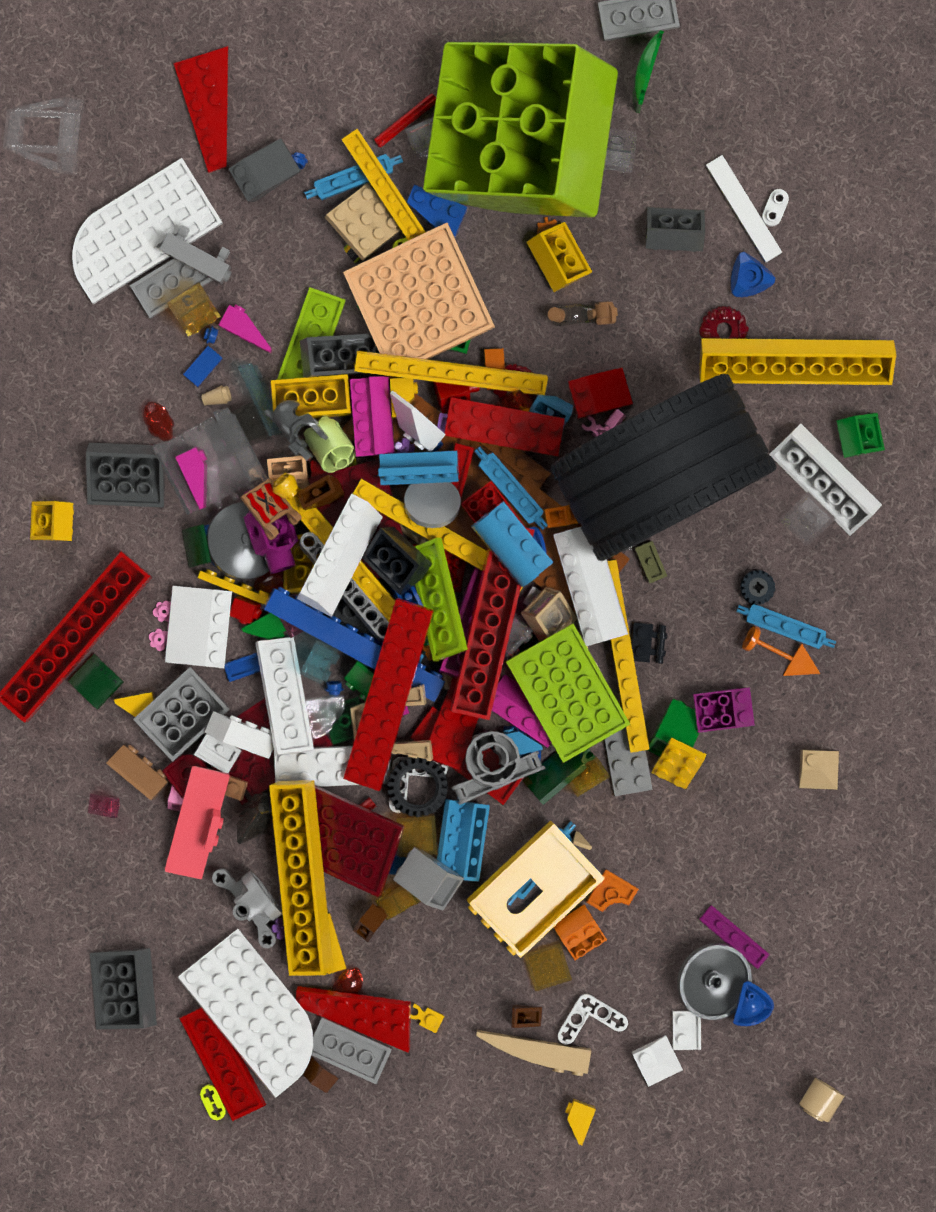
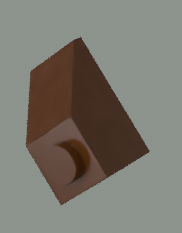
M330 475L297 492L303 510L329 505L345 496L338 478Z
M372 904L358 921L353 931L369 942L387 918L386 911L381 906Z

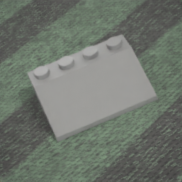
M189 667L133 720L173 762L205 732L213 711L224 715L230 707Z

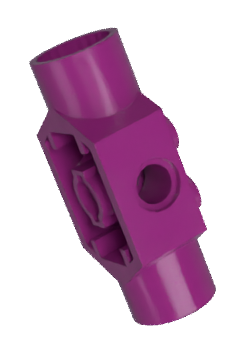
M249 510L243 518L255 554L265 557L270 574L282 572L296 566L291 548L298 541L294 526L289 522L287 515L285 514L272 523L279 531V534L273 540H269L264 529Z

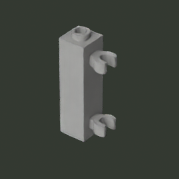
M182 225L177 236L168 232L160 247L162 253L221 285L224 281H228L232 273L230 271L231 267L224 262L228 258L230 250L222 247L218 257L215 258L184 241L190 231L186 226Z

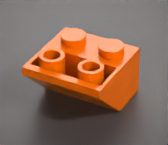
M585 904L565 916L553 927L574 960L583 957L586 953L607 941Z

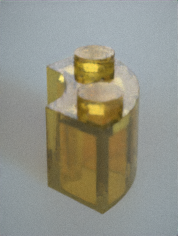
M401 885L393 890L390 888L384 890L381 897L375 900L377 905L386 911L388 915L386 921L421 902Z

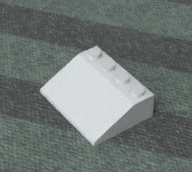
M172 586L165 662L224 668L232 591Z

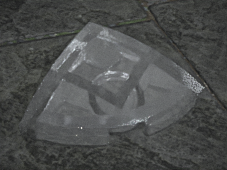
M344 695L305 699L312 739L321 737L332 730V724L343 713Z

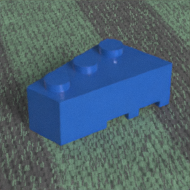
M415 184L407 200L408 206L431 227L436 228L448 223L454 238H456L467 212L466 206L431 195Z

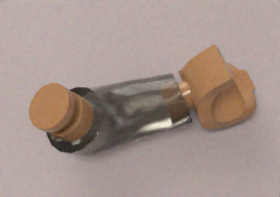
M613 302L595 303V309L593 304H562L548 311V318L556 326L595 323V318L597 325L614 324L616 316H618L617 308L614 307Z

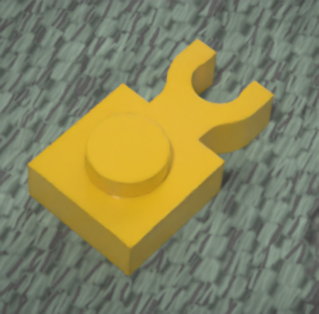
M414 1003L413 1008L418 1010V1014H411V1019L421 1020L420 1026L436 1033L445 1015L428 1007L426 1011H423L419 1005Z

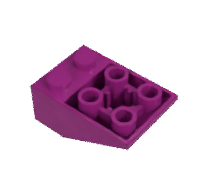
M750 687L693 694L698 733L755 726Z

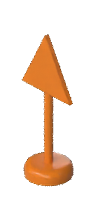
M753 625L749 629L743 641L742 649L750 651L758 644L790 660L791 662L783 676L820 674L802 643L795 655L791 656L759 640L761 634L759 627Z

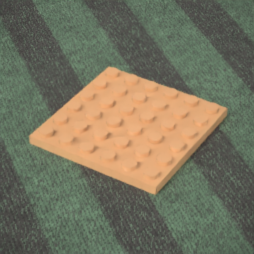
M448 223L438 226L343 272L380 354L427 360L495 328Z

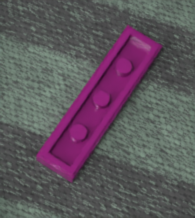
M712 905L699 918L702 923L728 945L738 950L755 968L759 969L770 956L768 952Z

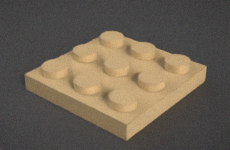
M368 183L325 216V219L362 261L401 231L378 194Z

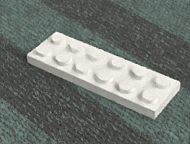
M294 637L257 641L255 644L275 756L314 750Z
M353 746L314 747L312 751L275 756L274 751L275 783L278 781L314 780V784L318 787L359 785L343 779ZM390 761L388 764L383 784L388 783L389 777L391 775Z

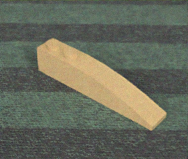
M477 1030L476 1036L512 1056L553 1068L552 1071L564 1073V1070L572 1071L571 1074L583 1076V1073L588 1074L591 1056L590 1048Z

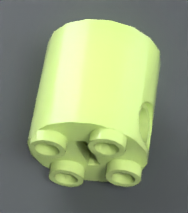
M328 416L320 418L319 425L329 438L324 440L312 427L305 430L304 436L305 442L322 469L328 473H333L336 470L347 468L353 462L356 451L339 423L334 419H329Z

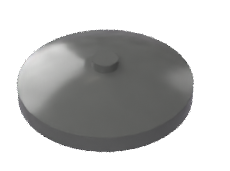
M244 502L232 504L218 512L208 527L206 539L210 558L221 572L235 579L248 580L264 575L269 569L265 557L255 554L243 518L249 512Z
M722 943L706 944L694 950L683 962L677 978L678 994L683 1005L694 1015L707 1020L723 1019L735 1013L741 988L744 982L749 981L752 983V973L746 958L735 948Z

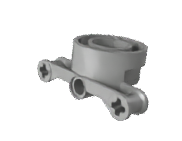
M486 730L472 736L473 740H471V744L467 748L465 762L467 770L473 779L451 788L455 790L459 799L458 804L461 805L525 776L545 769V766L541 764L538 751L520 758L518 747L510 737L503 733L488 732ZM493 747V752L499 756V765L502 768L490 772V768L483 764L482 751Z
M226 869L216 870L212 876L213 883L216 886L230 890L236 898L234 899L236 905L233 908L234 917L237 920L247 919L249 922L253 920L258 927L259 944L263 948H271L276 942V935L272 932L268 922L270 920L274 921L283 914L275 899L252 871L246 873L241 877L240 881L236 882ZM217 873H220L221 875H226V877L224 878L225 882H223L222 880L217 881V878L219 877ZM239 906L246 907L247 913H242ZM263 935L272 936L270 944L269 942H263Z

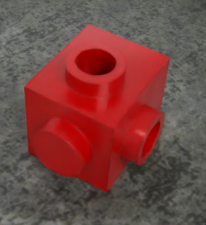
M242 595L235 597L230 616L238 619V622L248 625L260 618L262 603Z

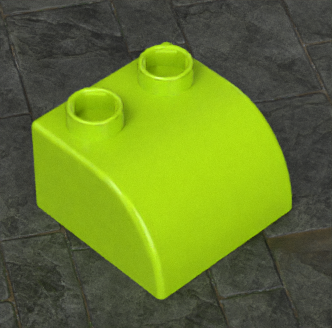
M447 42L443 49L423 185L424 191L449 201L494 211L531 215L595 217L599 207L618 76L617 69L577 44Z

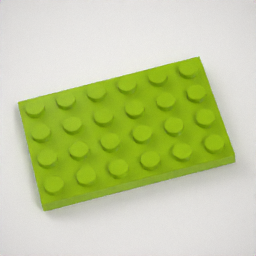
M573 623L505 661L563 763L630 725Z

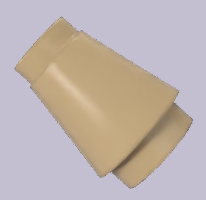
M223 385L202 394V401L205 406L227 404L232 399L228 386L223 387Z

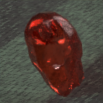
M148 402L143 410V419L150 433L160 440L170 441L173 437V419L164 406L156 402Z
M268 571L254 582V588L257 591L261 590L271 594L273 588L278 590L280 586L284 589V571L270 574Z
M355 967L343 971L334 983L332 991L358 994L363 986V977L360 969Z

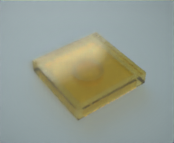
M561 943L524 954L535 991L572 980Z

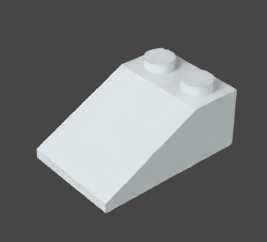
M392 390L390 395L399 427L405 431L403 435L411 442L416 440L414 444L421 450L426 448L432 452L446 434Z

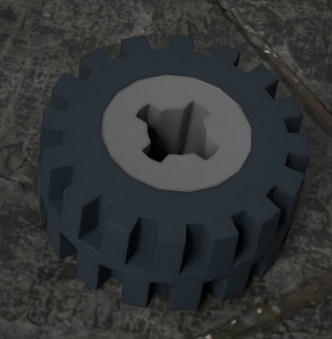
M761 570L749 572L740 583L742 597L751 604H764L773 597L775 592V582L772 576Z

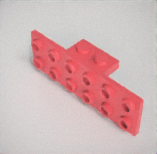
M192 766L168 854L165 872L202 879L209 852L211 853L213 846L216 847L219 835H216L217 830L221 829L224 818L221 817V807L230 777L228 773Z

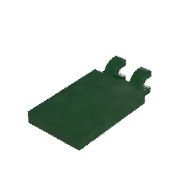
M588 748L563 763L558 753L555 752L542 764V766H545V769L528 775L522 781L544 805L587 768L585 764L593 760L595 755Z

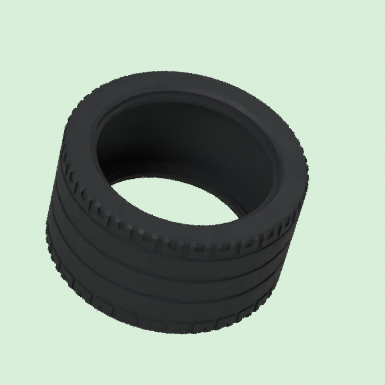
M720 374L643 411L581 445L551 465L550 470L555 480L559 481L558 486L566 501L570 502L571 505L569 507L578 524L581 523V529L589 545L593 546V552L598 561H604L776 470L777 466L772 456L768 455L769 450L761 435L757 434V428L749 412L745 411L746 407L738 391L734 390V384L729 375Z

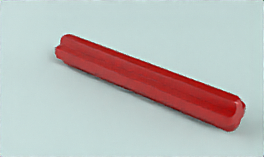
M430 94L374 139L377 146L380 148L434 106L436 97Z

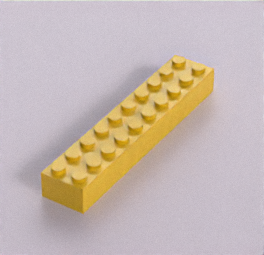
M701 338L700 383L720 374H727L732 382L737 384L892 385L896 349L894 340Z
M314 780L278 781L269 785L289 976L326 975L333 970L315 784Z

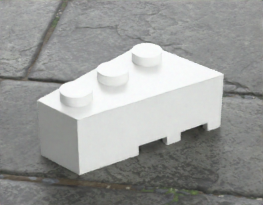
M213 711L204 733L224 743L268 759L270 758L274 748L270 729L265 727L258 729L254 723L249 721L242 723V719L233 715L227 717Z

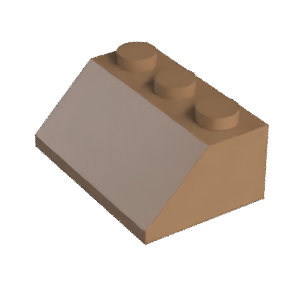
M131 744L129 746L123 745L106 764L148 799H155L168 784L169 780L166 779L167 777L161 769L157 771L152 767L153 762L147 757L142 759L137 754L139 751Z

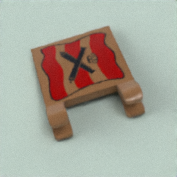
M270 478L240 498L262 526L267 538L273 540L279 534L277 528L272 525L273 522L286 514L289 522L295 525L302 517L291 507L285 498L283 499L273 493L274 483Z

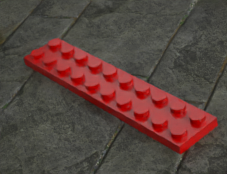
M399 598L396 599L343 779L377 791L381 790L434 610Z

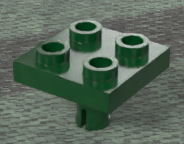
M359 697L322 708L333 744L354 738L350 709L361 704Z

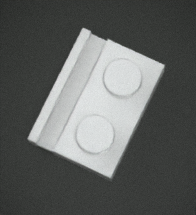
M206 734L194 755L220 771L229 773L242 750Z
M673 1011V1050H701V1018L690 1011Z

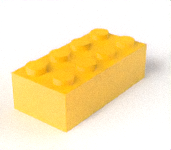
M348 374L271 380L273 411L281 402L295 400L300 403L295 411L296 416L310 414L313 418L351 416Z

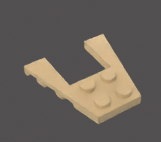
M424 684L411 688L406 706L425 705ZM365 703L353 706L350 709L354 740ZM431 740L395 742L392 754L399 753L412 758L418 757L427 759V761L433 760Z

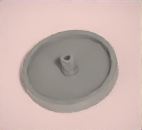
M451 482L410 484L405 492L404 508L409 518L416 524L427 528H440L448 525L457 517L460 510V494Z

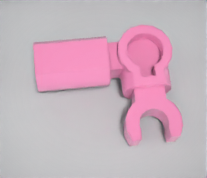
M615 409L604 423L605 427L600 424L596 425L594 418L589 416L588 420L592 422V425L586 427L582 424V428L585 431L593 432L592 435L597 437L621 424L626 415Z

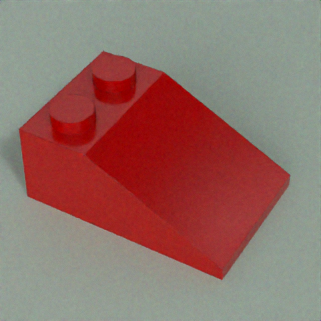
M622 367L574 379L567 383L578 420L633 404Z

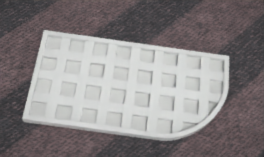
M182 158L97 210L82 224L73 246V268L77 280L93 305L169 258L170 256L160 251V247L168 232L177 236L182 225L186 226L190 231L184 241L191 244L223 224Z
M239 929L235 930L178 976L179 981L274 1098L300 1078L307 1068L313 1049V1032L308 1015Z

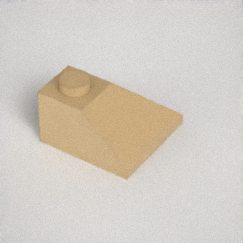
M800 750L799 788L837 790L839 751Z

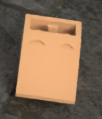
M302 456L267 459L269 478L273 482L283 473L287 472V474L295 476L297 485L301 490L309 486L307 461Z

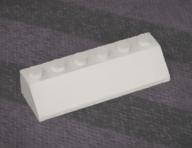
M802 424L798 425L769 454L849 536L870 519L882 506Z
M354 494L350 495L297 597L298 600L331 617L382 519L380 513L369 502Z
M581 527L554 534L585 645L589 646L627 635V627L607 559L604 561L597 560L593 552L594 548L592 545H589Z

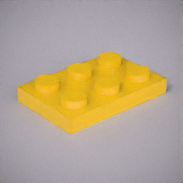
M671 738L651 773L678 787L686 789L707 754Z

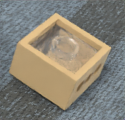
M545 587L521 612L539 641L546 639L577 620L576 615L562 593Z

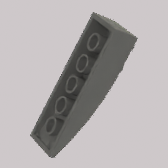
M371 334L307 337L300 340L303 378L371 374L354 371L357 351L379 353Z

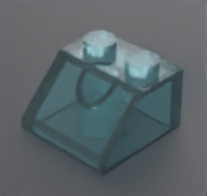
M317 639L300 674L320 684L323 681L327 682L332 673L329 671L331 665H336L341 656L338 654L339 650Z

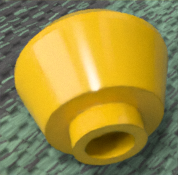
M287 474L273 485V493L283 499H291L297 494L296 489L298 488L295 476Z

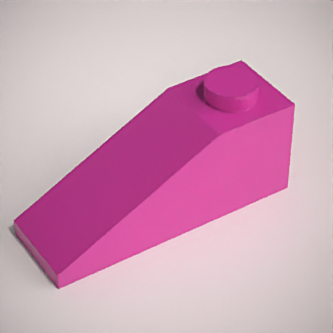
M236 304L234 307L229 305L219 324L220 328L271 354L273 350L248 315L244 313L245 309Z
M195 447L175 458L201 510L206 508L207 463L205 460H207V456L203 449L200 450L199 447Z

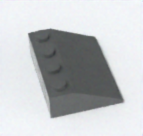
M89 443L86 450L87 504L164 507L166 446Z
M150 948L90 953L96 1030L140 1029L157 1025Z

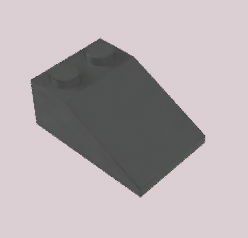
M282 138L247 156L229 168L248 202L259 200L301 172Z

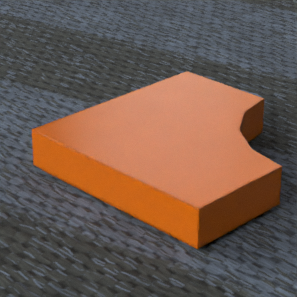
M605 869L602 874L605 879L593 889L586 901L603 912L614 903L630 905L639 889Z

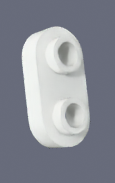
M776 189L770 194L762 214V220L765 225L773 227L781 221L789 201L786 191ZM780 195L783 200L778 202L776 196ZM769 214H775V219H770Z

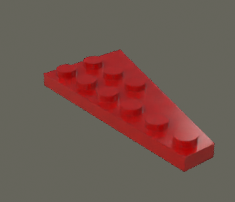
M228 46L173 63L208 173L227 168Z
M297 987L296 1001L304 1010L409 1053L411 1001Z

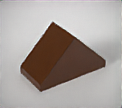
M512 1005L511 1027H540L542 1007Z
M312 1055L307 1068L302 1074L312 1085L325 1093L339 1079Z

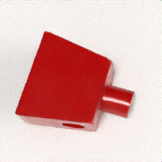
M433 381L434 391L442 413L448 412L451 397L471 401L470 393L480 391L479 387Z

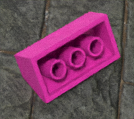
M504 674L497 686L492 712L548 749L551 741L516 681Z

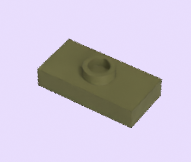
M653 541L634 548L649 584L667 577Z

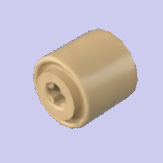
M814 1078L799 1104L803 1111L821 1122L829 1123L845 1096L822 1080Z

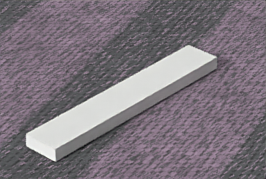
M723 155L706 165L708 171L765 263L782 253L781 249Z

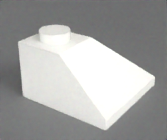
M666 1035L632 1051L648 1087L683 1070Z

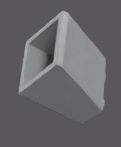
M414 847L407 854V859L403 865L396 871V876L393 880L425 905L444 910L464 878L425 851Z

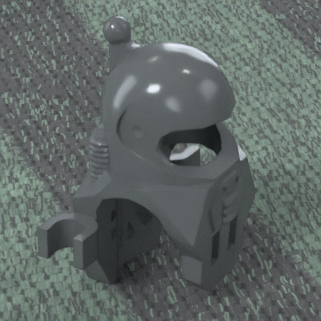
M295 400L281 402L273 412L269 409L265 410L264 414L276 424L291 443L288 447L297 456L301 454L306 461H310L313 455L306 448L308 444L303 439L299 440V430L303 426L309 425L324 440L329 438L312 415L296 416L295 411L300 403Z

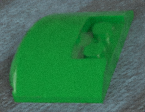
M662 30L655 34L646 45L636 69L632 93L636 113H640L664 33Z

